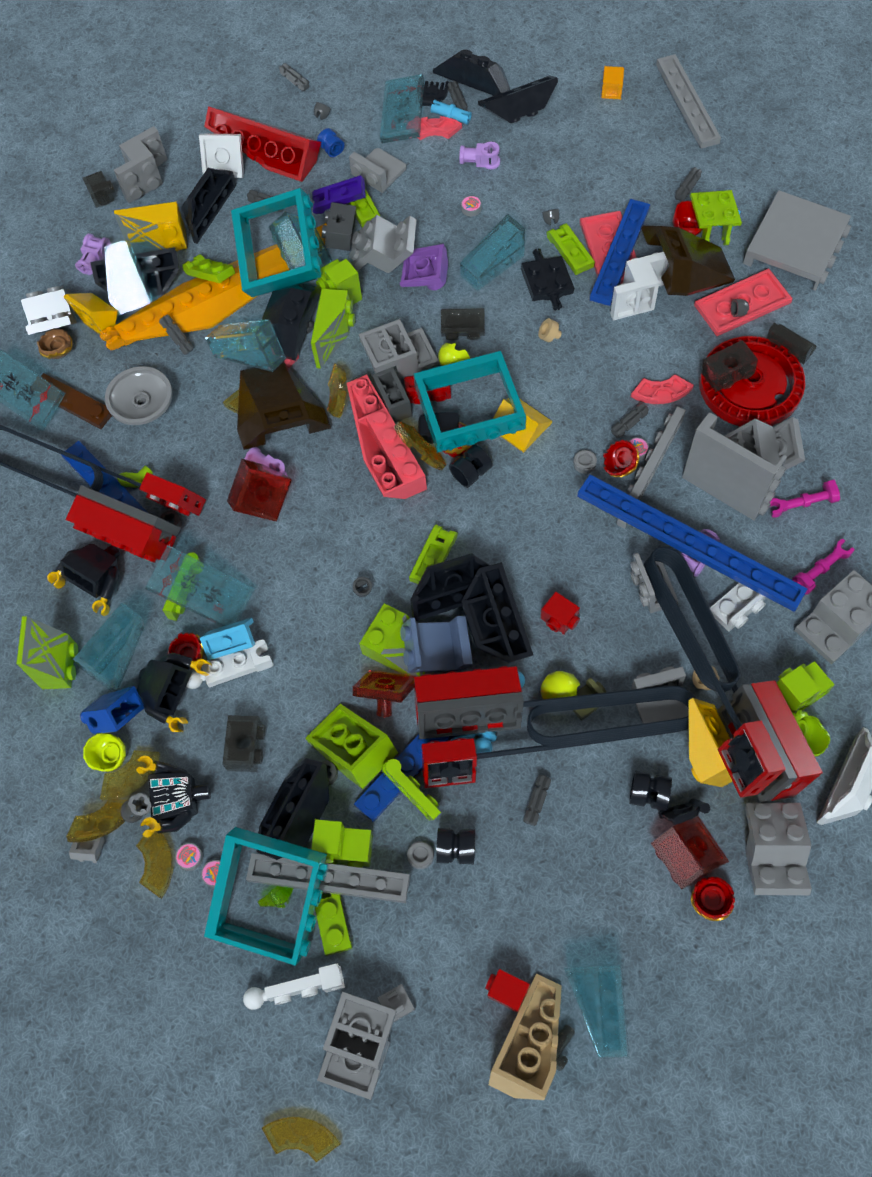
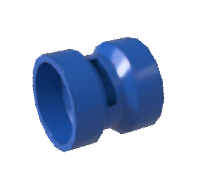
M327 128L319 133L317 141L321 142L320 147L325 149V152L333 158L342 153L345 146L344 142L337 137L332 129Z

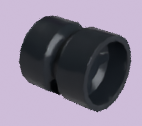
M474 444L463 453V457L459 456L449 465V470L461 485L469 488L479 479V475H484L493 467V463L488 454L480 446Z
M635 770L629 804L642 807L650 804L652 809L667 811L672 778L661 775L651 778L650 773ZM650 789H654L656 793H650Z
M438 828L437 863L449 864V862H453L454 858H457L459 864L474 865L475 829H460L458 834H455L450 828Z

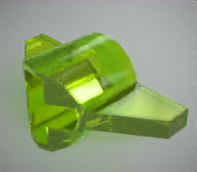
M276 886L257 903L260 907L283 909L286 907L283 903L289 904L294 888Z

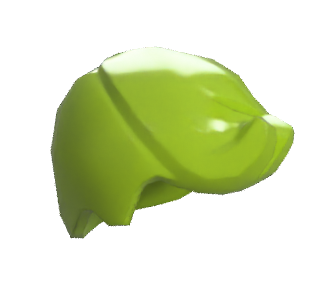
M798 710L796 713L792 712L814 756L823 754L830 744V735L819 719L809 716L807 712Z

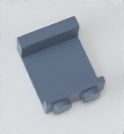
M456 616L450 622L416 623L415 618H409L402 624L400 636L405 644L404 663L408 667V673L464 670L473 664L466 616Z

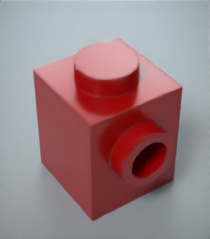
M555 592L541 609V619L546 622V625L552 631H560L562 634H565L568 629L573 630L579 623L580 607L558 592Z
M499 969L497 975L493 973L490 975L485 989L489 991L487 995L489 999L518 1013L530 988V984Z

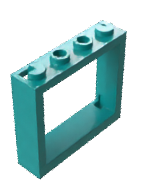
M301 188L231 210L242 291L251 297L321 277L320 265L322 261L318 256L317 250L319 248V241L314 231L316 221L311 211L313 203L310 201L309 194L307 195ZM297 205L305 266L258 280L249 220Z
M501 351L413 373L415 389L437 453L446 450L451 451L464 445H474L479 441L496 439L509 433L515 434L517 431L526 429V415ZM500 373L514 413L441 433L427 391Z
M238 827L233 828L225 837L204 937L296 966L303 956H307L310 949L311 941L307 939L309 932L313 931L317 916L313 915L315 906L318 907L323 891L319 890V887L328 871V865L325 864L327 854ZM242 845L313 866L295 944L225 922Z

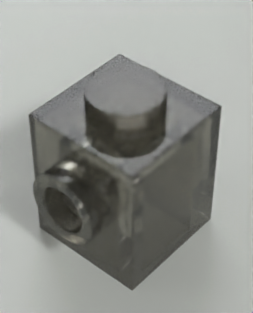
M102 171L82 178L96 208L115 201L112 195L115 192L110 180L106 181Z

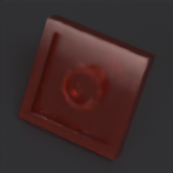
M369 670L353 686V696L377 699L376 715L381 717L383 712V717L392 716V702L402 703L414 689V677L416 676Z

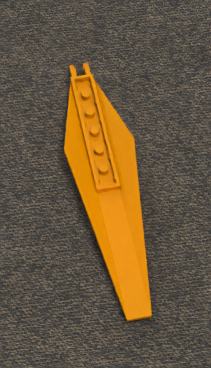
M323 225L314 228L315 235L319 241L318 254L326 249L325 238H322ZM301 234L254 253L258 280L298 268L305 263ZM237 260L229 264L233 266L235 274L221 283L200 278H194L182 283L114 327L109 326L101 331L100 338L107 342L106 347L111 351L124 345L127 346L135 341L169 336L166 332L167 329L163 328L159 323V320L167 314L173 319V324H176L183 333L213 328L256 297H251L242 291Z

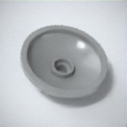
M145 366L133 367L119 373L110 382L105 393V404L109 413L117 421L128 425H143L156 420L168 409L172 400V387L168 378L159 370Z

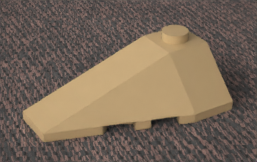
M538 974L535 975L491 1070L489 1086L513 1098L545 1100L556 1074L562 985Z

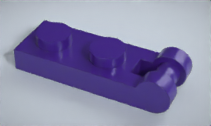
M360 175L314 190L312 192V200L314 201L313 213L323 214L325 210L330 209L331 202L347 204L366 198L364 178Z

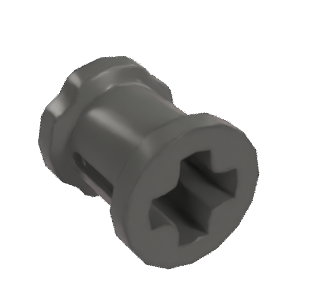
M138 793L132 795L121 806L120 813L122 818L129 823L139 821L143 815L150 811L151 802L145 794Z

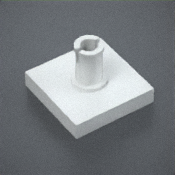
M241 134L199 135L203 174L207 168L233 171L234 178L244 177Z

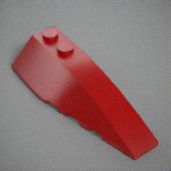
M208 106L204 127L214 134H241L242 152L250 159L261 164L266 170L302 182L317 162L321 145L320 141Z

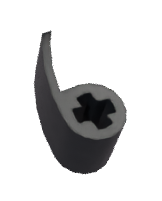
M434 413L441 433L459 428L458 413ZM421 415L418 420L417 440L423 444H433L425 415Z

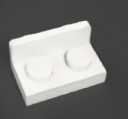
M738 583L712 605L710 610L714 618L729 632L734 627L737 629L741 628L748 621L749 618L747 616L750 613L754 612L757 614L766 605L764 602L766 597Z

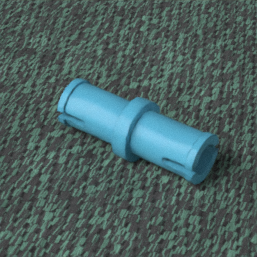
M437 100L433 101L431 113L455 119L466 125L469 124L472 112L457 108L455 104L448 105Z

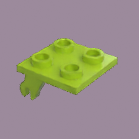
M732 190L691 193L690 198L699 229H702L701 238L710 242L712 226H723L721 239L724 240V246L729 245L732 226H741L742 224Z

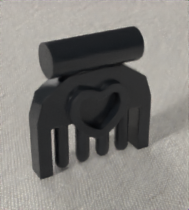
M420 79L418 88L421 89L418 90L420 97L419 105L431 106L434 104V100L442 102L447 97L449 81H446L445 88L444 82H442L439 90V82L433 85L434 82L431 81L428 87V81H425L424 85V79Z
M693 798L689 803L668 808L667 811L658 812L660 819L665 818L673 822V825H677L695 818L700 812L704 814L709 813L710 805Z

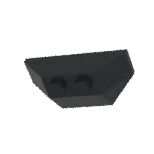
M461 50L433 69L434 74L493 96L510 90L503 68L496 62L491 61L490 58L474 55L470 50Z
M551 75L480 100L478 105L509 123L518 122L520 117L525 115L528 117L538 114L539 110L545 108L558 83V78Z
M207 168L184 202L182 211L194 243L198 244L236 187L233 171Z
M175 247L90 262L95 284L121 302L165 295L180 270Z
M299 283L272 291L259 329L274 356L296 361L321 293V287Z
M471 553L428 566L410 599L412 618H415L416 622L462 607L461 601L478 569L490 565Z
M502 562L479 568L461 601L476 648L508 663L533 656Z
M305 758L301 762V766L294 769L283 780L259 826L258 834L306 847L314 831L315 820H320L330 800L326 764ZM256 850L257 853L265 855L275 860L283 858L267 852Z

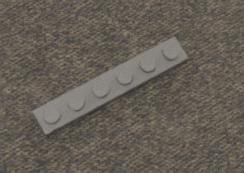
M676 54L657 59L656 66L700 148L720 144L721 137Z
M677 407L674 414L669 413L664 423L666 427L664 432L659 431L654 443L657 444L655 449L650 448L645 458L647 462L645 467L640 466L635 477L637 482L635 485L631 484L626 494L641 500L680 428L686 410ZM618 519L617 525L625 529L628 523Z
M251 853L246 880L252 883L308 890L313 866L287 858L275 860L262 854ZM325 863L328 865V871L324 881L320 883L319 890L325 893L406 904L410 881L409 874Z

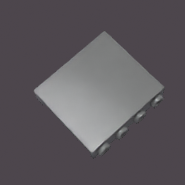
M778 190L747 249L743 264L751 267L756 259L816 282L813 290L816 291L819 283L824 285L829 274L826 269H831L837 256H834V253L839 254L844 241L841 240L842 237L847 238L851 226L848 223L851 216Z
M709 412L695 431L682 478L755 521L759 514L764 516L771 505L770 502L776 494L775 490L787 469L783 466L787 456L784 455L776 466L714 431L718 417Z

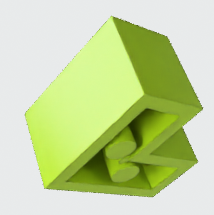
M336 259L320 268L321 277L317 278V287H321V290H347L349 300H352L353 304L362 300L358 272L347 259L341 262Z
M815 661L808 666L804 663L794 670L788 668L778 676L779 680L776 682L791 712L794 713L798 710L803 711L828 694L835 685Z
M315 820L311 849L327 854L325 863L359 868L370 867L373 843L371 830L345 828L340 821Z

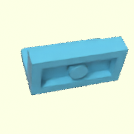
M253 618L219 627L202 635L200 641L207 660L232 654L256 645L249 628L254 622Z

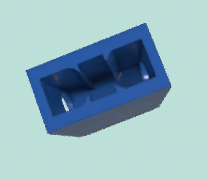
M131 686L100 696L81 712L80 717L81 721L87 724L92 734L117 732L141 712L144 706L135 686Z

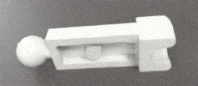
M258 640L255 642L256 645L251 648L209 660L208 662L212 666L208 664L202 666L203 672L208 673V676H203L195 670H191L192 674L186 687L196 689L200 687L202 681L206 680L210 688L252 672H259L273 667L274 664L269 655L260 657L263 652L268 650L266 641Z
M338 963L319 968V974L265 987V990L251 987L243 996L244 1005L248 1009L256 1010L263 1005L264 1001L268 1000L270 1002L274 1001L275 1005L290 1002L291 996L301 994L302 998L317 995L318 989L321 988L326 993L345 988L341 966Z

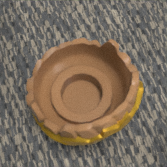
M51 329L37 341L39 353L48 359H60L71 351L72 338L63 329Z

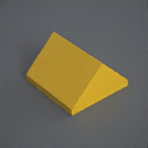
M75 293L63 296L82 322L99 335L107 327L115 326L118 310L93 293Z
M509 398L503 399L493 419L514 413ZM520 399L526 415V429L517 431L515 434H505L501 437L524 453L552 424V421Z

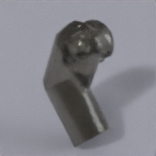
M564 1025L558 1032L556 1069L558 1071H562L568 1063V1058L561 1053L575 1035V1031L568 1025Z

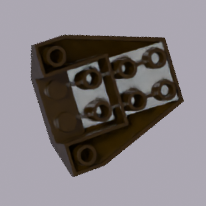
M642 226L641 230L647 245L662 246L670 265L661 277L668 295L688 296L735 281L721 247L679 227Z
M283 361L240 371L237 432L243 450L266 445L265 434L306 425L309 434L331 429L322 405Z

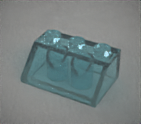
M285 211L269 226V229L272 233V239L281 251V257L285 260L289 270L305 266V258L298 215ZM314 228L315 235L319 241V248L317 250L318 256L322 261L320 268L333 261L317 229Z

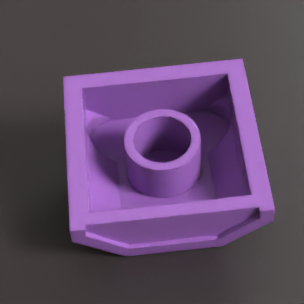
M444 244L414 249L413 254L404 260L400 286H427L430 290L442 288L446 283L448 270L447 250Z

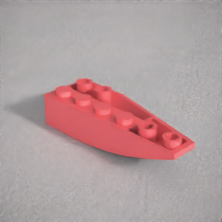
M367 374L346 383L364 463L383 497L407 499L427 490L424 472Z

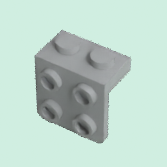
M380 148L374 149L366 158L356 152L349 156L351 174L355 177L361 175L365 183L381 193L406 170L405 163Z
M638 552L634 553L633 562H630L632 569L630 574L634 585H639L641 603L643 607H648L650 614L660 611L662 608L655 597ZM655 561L661 575L663 576L668 588L670 589L674 599L678 604L677 596L674 592V589L672 587V584L670 582V579L667 575L663 563Z
M667 667L662 669L660 673L652 675L650 673H643L633 680L631 690L664 686L683 687L686 674L683 667ZM677 700L635 703L642 723L678 719L689 715L688 707Z

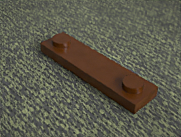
M45 373L31 387L33 393L39 397L41 395L43 399L45 397L44 392L47 391L46 401L99 429H102L112 417L106 405Z

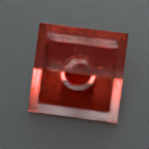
M241 459L227 502L235 512L277 522L292 479L264 464Z
M699 817L672 826L651 842L657 857L663 861L671 874V878L679 885L681 890L693 885L729 862Z

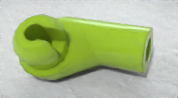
M144 466L138 473L123 472L119 475L142 483L146 472L153 474V472L147 466ZM117 478L120 485L124 487H139L127 481Z

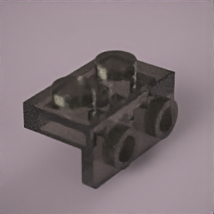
M484 308L441 309V337H445L446 340H458V336H467L469 340H478L480 336H485Z
M774 323L769 329L767 339H769L771 345L774 347L778 345L777 348L783 345L789 350L788 354L794 355L803 365L816 350L817 346L781 324L777 325Z

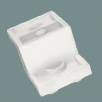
M657 252L626 261L623 284L614 287L610 312L613 320L654 310L658 288L664 285L661 277L669 267L664 252Z

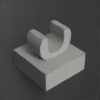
M77 832L69 850L70 859L79 860L80 862L85 860L97 863L105 841L103 834Z
M402 984L378 997L381 1005L397 1011L394 1022L415 1011Z

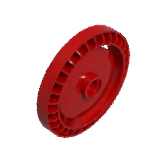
M741 336L722 342L707 355L700 373L699 387L707 406L726 422L741 427L754 419H758L770 426H774L790 417L797 409L805 390V375L798 359L783 345L763 337ZM724 360H726V361L723 363V365L721 366L719 372H714V370L716 369V367H717L721 362H723ZM788 378L790 395L784 402L777 405L775 396L778 394L784 395Z

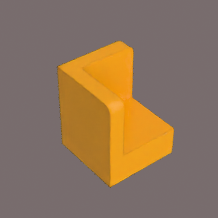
M604 66L601 98L621 99L624 67Z

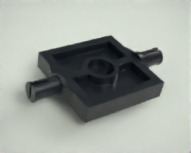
M535 249L533 251L535 261L521 263V271L532 301L550 300L555 311L557 309L560 310L562 304L559 298L574 293V286L563 257L544 258L541 249H538V251Z

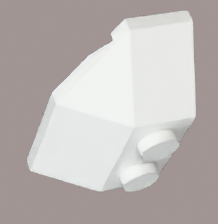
M865 727L855 736L817 820V823L820 825L855 816L863 809L868 810L872 803V795H870L872 791V737L869 730Z

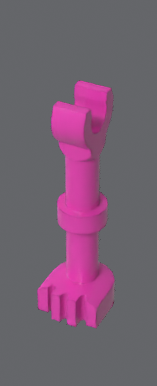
M835 479L824 482L822 486L823 491L813 494L803 493L800 494V497L789 500L773 498L770 502V507L776 506L778 510L772 511L771 516L776 518L788 509L800 506L804 508L809 507L812 503L828 500L830 503L839 502L840 492Z
M840 539L835 545L834 551L826 558L815 562V566L807 573L799 572L792 578V581L808 588L805 595H808L815 589L816 583L813 579L829 571L830 566L837 560L846 559L852 555L855 550L853 547L848 551L841 548L845 542L844 539Z

